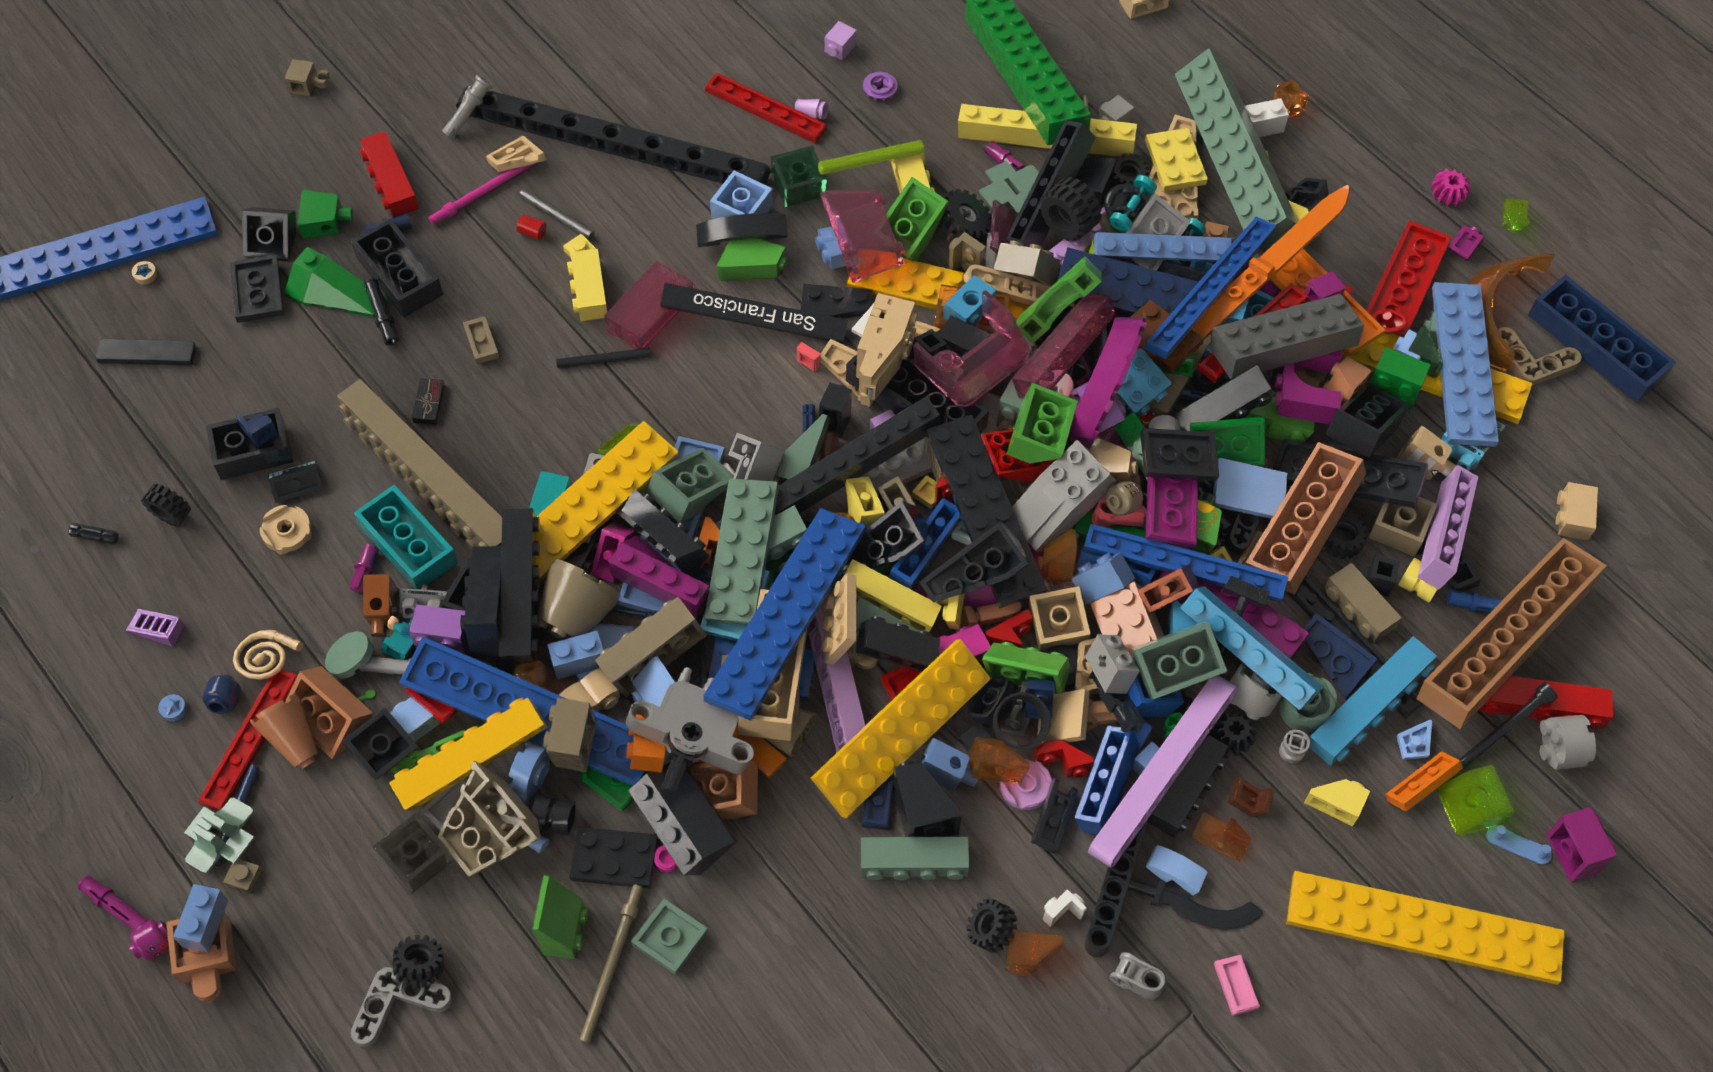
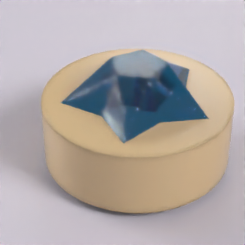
M142 261L132 268V275L137 283L146 285L156 279L157 271L151 262Z

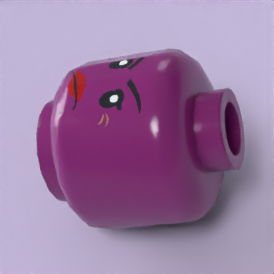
M150 919L132 931L130 935L132 944L129 945V949L137 959L143 957L147 961H153L169 950L167 925L162 920L157 922Z

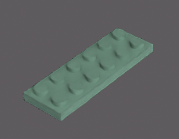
M729 478L704 617L707 622L748 625L755 614L766 568L779 491L778 482Z

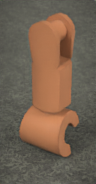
M1018 602L1000 609L996 603L977 607L976 612L972 606H964L960 629L965 626L972 627L976 624L982 626L1006 621L1019 614L1021 603Z

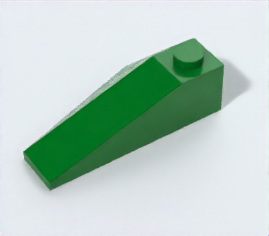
M309 247L294 261L285 289V296L307 306L316 304L324 306L325 309L333 310V308L347 310L348 313L375 317L363 285L365 282L327 256ZM383 295V297H384V299H385V302H387V301H388L387 297H385V296Z

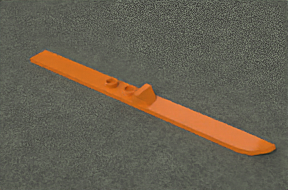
M1349 185L1338 189L1324 198L1262 256L1252 258L1249 261V267L1228 286L1192 330L1205 340L1213 332L1214 327L1220 326L1332 223L1346 207L1350 193Z

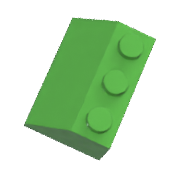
M1032 383L1022 400L1007 455L1027 463L1061 459L1078 401Z
M994 642L983 656V663L990 678L1007 677L1016 686L1022 685L1023 682H1028V680L1055 681L1054 694L1064 693L1070 664L1069 659L1061 653L1052 652L1048 654L1033 647L1024 649L1016 647L1009 642H1002V644Z

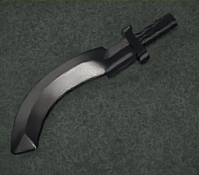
M1130 879L1127 888L1154 897L1150 902L1151 905L1157 906L1159 901L1172 905L1173 910L1181 916L1212 928H1238L1251 923L1262 914V910L1252 902L1232 910L1207 908L1187 898L1185 892L1165 887L1166 882L1161 880L1158 881L1157 887Z

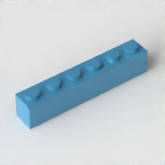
M1205 586L1196 588L1181 606V609L1197 623L1209 622L1214 637L1298 710L1307 707L1322 690L1323 686Z
M1413 636L1310 736L1309 748L1330 766L1337 760L1341 763L1351 752L1349 748L1354 743L1357 746L1361 744L1368 735L1366 732L1371 727L1377 728L1385 719L1383 715L1388 710L1393 712L1402 702L1400 698L1405 693L1410 695L1418 687L1419 683L1417 681L1422 676L1427 678L1435 670L1434 662L1437 655Z

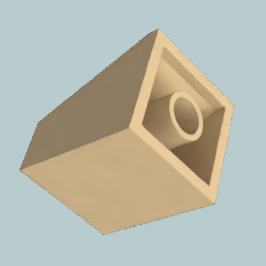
M1096 437L1091 448L1088 449L1089 452L1119 483L1131 481L1142 489L1143 476L1138 473V462L1134 461L1132 452Z

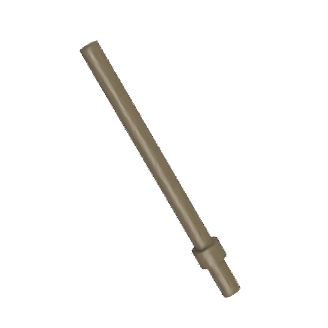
M633 885L627 904H624L620 913L622 919L579 1039L581 1043L590 1044L632 920H636L639 911L637 906L643 891V887L639 885Z

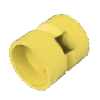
M1414 558L1398 586L1409 592L1415 590L1417 597L1429 603L1438 589L1418 578L1421 561Z

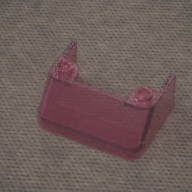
M987 290L982 292V314L989 320V324L995 332L960 358L955 352L950 350L941 351L932 357L918 342L913 345L915 367L949 399L961 407L974 403L1023 365L1029 358V346L1012 313Z

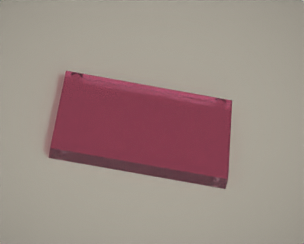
M994 200L992 201L990 249L998 254L1000 243L1009 244L1005 239L1017 216L999 201Z

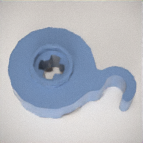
M530 740L524 743L525 747H527L524 753L518 751L509 772V777L513 778V782L509 786L527 807H529L531 797L545 781L550 762V756L546 751L547 748Z

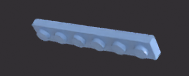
M1096 232L1094 234V254L1107 258L1217 262L1231 246V238L1104 232Z

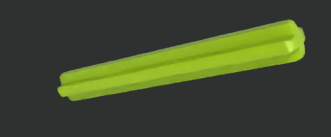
M921 140L820 161L818 169L822 175L922 154L925 147Z

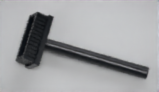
M1230 575L1227 584L1225 583L1223 588L1224 593L1238 598L1233 611L1240 617H1242L1247 603L1264 609L1270 591L1260 589V587L1251 585V583L1241 579L1239 580V578ZM1219 642L1218 648L1222 659H1224L1228 649Z

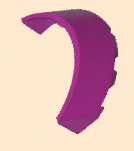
M1143 317L1114 318L1105 346L1075 410L1068 440L1072 442L1078 440L1086 448H1091L1129 370L1146 328L1147 319Z

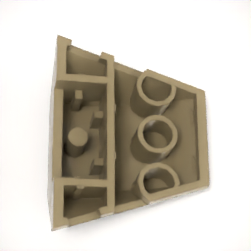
M477 761L473 762L470 768L472 772L466 784H463L460 789L462 793L456 806L451 808L437 837L469 877L541 839L538 819L505 780Z

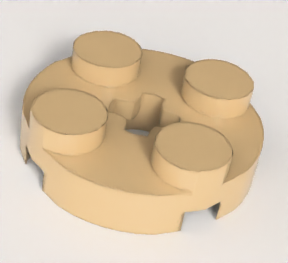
M277 506L267 512L262 519L263 524L260 527V535L266 546L280 555L299 549L312 537L311 522L305 511L299 507ZM282 526H292L288 532H281Z

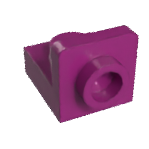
M1464 225L1448 246V250L1468 261L1477 247L1483 243L1484 237L1482 232L1473 226L1469 228Z

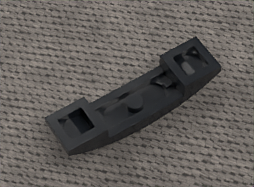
M740 214L715 218L696 224L698 248L721 245L720 242L749 238L764 237L765 240L788 238L786 214Z

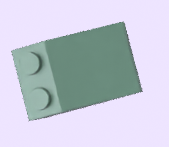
M702 447L654 471L646 493L661 507L665 508L677 522L682 523L699 513L727 489L729 478L733 479L734 475Z

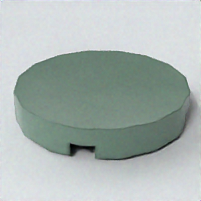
M357 631L347 633L339 638L327 653L325 659L326 669L335 678L344 679L355 675L354 671L358 668H364L372 656L373 644L370 642V639L363 632Z

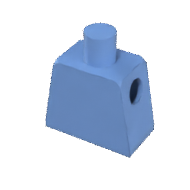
M935 738L931 740L920 760L937 783L949 790H955L960 782L974 787L980 775L979 772L967 768L970 759L967 754Z

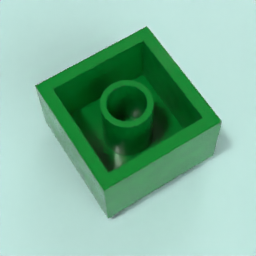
M1385 347L1370 384L1410 404L1407 410L1410 412L1431 364Z

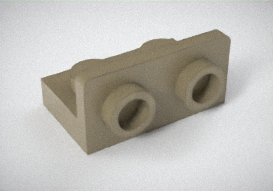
M966 232L959 238L956 237L949 245V269L957 271L960 267H963L966 271L974 264L985 267L986 246Z

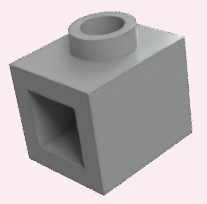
M1117 95L1109 102L1101 105L1098 119L1130 123L1134 107L1120 95Z

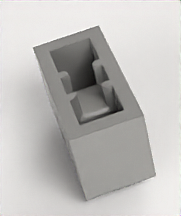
M1097 634L1085 658L1105 693L1127 694L1139 673V669L1119 635Z

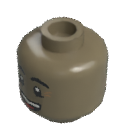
M1131 481L1114 484L1106 492V504L1109 510L1118 516L1137 511L1143 503V494L1140 487Z

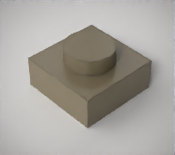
M239 859L236 864L232 863L223 883L225 886L250 894L262 869L259 865Z

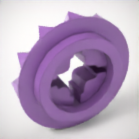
M874 72L864 79L863 91L866 92L867 97H873L875 101L877 99H882L883 101L886 98L892 99L893 94L897 93V81L886 72ZM883 83V88L877 90V87Z

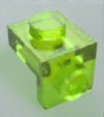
M1504 199L1501 227H1509L1508 230L1522 231L1523 228L1530 225V220L1527 219L1528 200Z

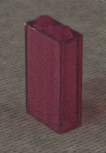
M656 261L604 315L607 331L611 335L625 340L630 347L638 349L647 348L680 312L660 307L664 284L669 283L693 288V282Z

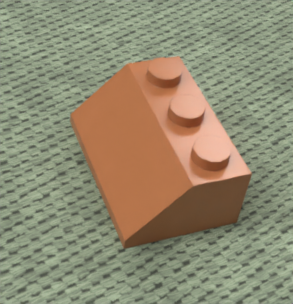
M322 666L300 671L285 701H289V696L297 693L314 743L331 759L337 758L346 749L342 740L371 719L373 715L370 709Z

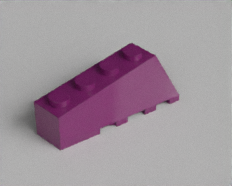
M637 535L623 541L609 560L611 576L665 603L678 597L696 619H698L707 605L709 585L676 569Z

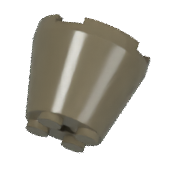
M556 559L549 567L538 606L539 627L544 630L548 628L546 633L558 640L561 637L569 639L590 633L616 606L621 595L604 581H598L593 576L585 573L583 569Z

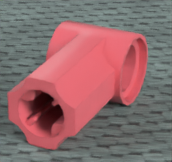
M1103 497L1092 514V522L1094 525L1110 528L1112 525L1142 526L1145 515L1144 506L1141 505L1140 509L1133 513L1118 516L1109 510L1106 504V497Z

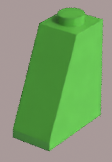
M758 238L729 241L717 264L718 280L777 278L780 271L785 270L788 262V257H785V247Z

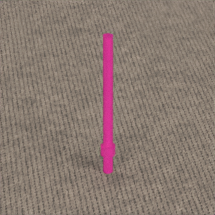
M537 163L507 170L457 201L443 205L440 211L428 217L430 223L434 225L446 217L454 216L459 209Z

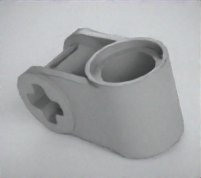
M1122 952L1119 956L1120 962L1116 971L1112 972L1109 976L1110 980L1119 987L1128 989L1145 999L1152 1000L1158 998L1162 993L1165 983L1163 972L1141 961L1132 954ZM1145 980H1155L1158 984V987H1148L1145 984Z

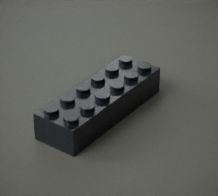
M856 354L846 364V382L859 390V378L856 377ZM909 356L907 360H902L899 370L874 400L886 409L892 410L896 415L927 396L940 414L942 424L972 415L980 434L988 425L989 409Z

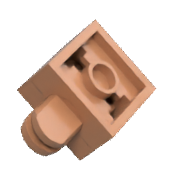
M224 911L209 953L182 947L173 937L180 919L166 922L172 975L180 984L192 982L193 994L200 1001L212 1002L216 1000L222 991L220 975L237 971L231 919Z

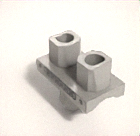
M422 585L421 590L401 588L400 613H402L404 618H413L416 605L442 608L441 603L447 591L428 590V585Z

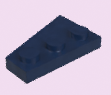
M1316 613L1303 628L1309 633L1306 642L1347 700L1378 662V659Z

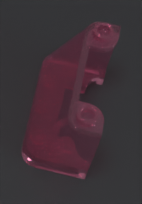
M876 189L827 190L820 193L852 283L904 264L902 255L905 254L902 242L896 241L885 214L883 205H886L882 192L877 193Z

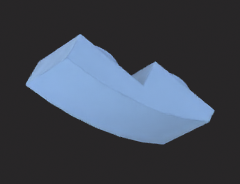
M1159 845L1154 847L1146 864V868L1167 883L1173 880L1191 895L1199 893L1208 873L1188 858Z

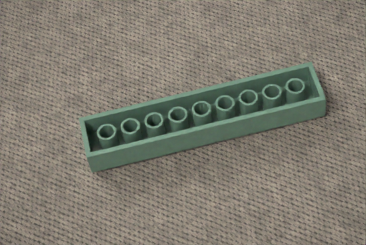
M1208 48L1176 72L1175 77L1243 230L1256 216L1277 225L1275 233L1260 249L1264 251L1276 243L1298 221L1223 58Z

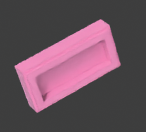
M1237 955L1215 961L1214 967L1232 1016L1259 1009L1260 1005L1242 956Z

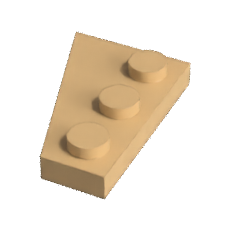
M830 339L821 352V363L846 387L852 389V392L858 397L859 390L846 382V364L857 354V351Z

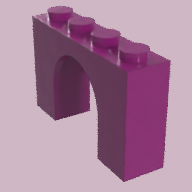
M1342 350L1275 368L1276 371H1279L1275 379V388H1278V391H1276V396L1274 397V405H1277L1278 416L1331 424L1337 410L1341 407V391L1310 386L1300 380L1295 372L1302 369H1311L1330 373L1336 362L1340 363Z

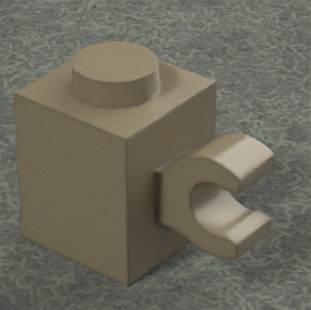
M292 59L285 76L289 93L303 96H311L314 86L326 88V82L322 79H330L328 71L319 70L316 72L314 62Z

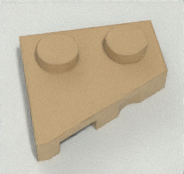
M524 136L486 156L488 163L498 172L546 160L544 152Z

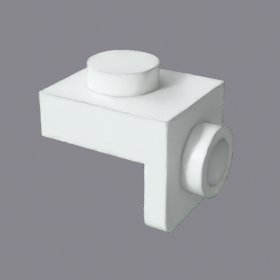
M1067 889L1058 899L1053 897L1044 906L1046 911L1043 921L1051 927L1067 910H1070L1081 920L1087 911L1086 904L1078 894H1072Z

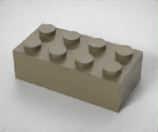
M676 597L674 600L664 603L661 610L646 617L635 630L625 633L614 646L604 649L595 661L611 683L627 698L634 692L632 681L652 658L658 656L664 667H667L706 637L707 634L682 601Z

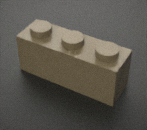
M1352 563L1329 577L1324 587L1328 598L1337 603L1345 617L1352 620L1359 628L1360 633L1373 644L1395 630L1402 619Z

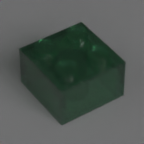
M813 145L770 156L771 175L784 207L827 196V177L819 172L818 163L820 161Z

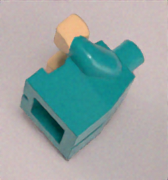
M390 617L387 624L389 629L383 641L381 652L394 659L407 660L414 647L409 633L413 618L408 623L404 621L399 623L396 617Z

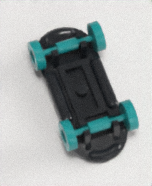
M1138 175L1133 185L1120 184L1113 187L1107 193L1104 200V209L1110 224L1116 230L1126 233L1131 229L1134 220L1150 199L1149 196L1153 195L1157 189L1155 182L1147 176ZM1187 218L1191 222L1181 236H1203L1206 232L1205 225L1195 218ZM1164 260V261L1162 262V264L1160 265L1162 269H1163V265H1164L1165 260ZM1169 260L1186 266L1191 264V261Z

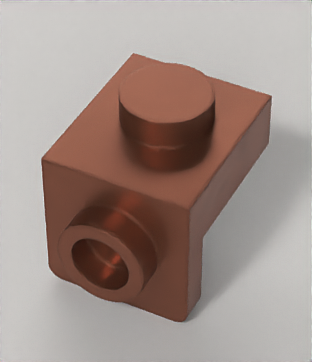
M1238 778L1234 781L1228 803L1250 817L1266 814L1271 809L1274 790L1271 788L1260 790L1246 780Z

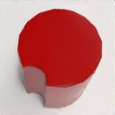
M523 215L520 216L517 222L516 230L520 234L541 240L546 232L547 224L539 219Z

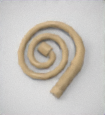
M260 630L240 642L234 651L233 664L235 670L248 679L262 680L270 678L279 673L285 665L286 653L279 644L271 641L261 642L252 646L244 657L245 667L251 672L263 673L252 674L240 667L239 657L245 646L255 640L270 639L293 650L300 651L303 648V643L277 630ZM271 647L279 652L280 662L276 666V668H274L270 672L264 673L273 668V666L276 664L277 656L269 650L258 653L252 660V663L255 666H253L250 663V658L252 654L255 653L257 650L261 648ZM266 656H270L271 661L267 665L260 667L266 660Z

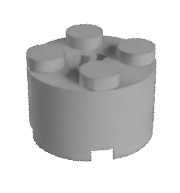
M1244 662L1240 664L1229 681L1238 686L1237 692L1230 703L1244 710L1246 715L1253 720L1269 716L1282 698L1279 692Z
M1584 715L1552 717L1542 720L1540 722L1543 745L1540 746L1542 760H1548L1551 767L1556 770L1590 766L1588 762L1594 761L1596 754V740L1594 733L1588 732L1586 725H1591L1589 720Z

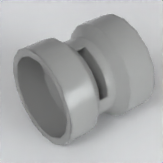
M1291 730L1286 733L1279 747L1281 758L1288 763L1300 762L1310 746L1309 737L1301 730Z

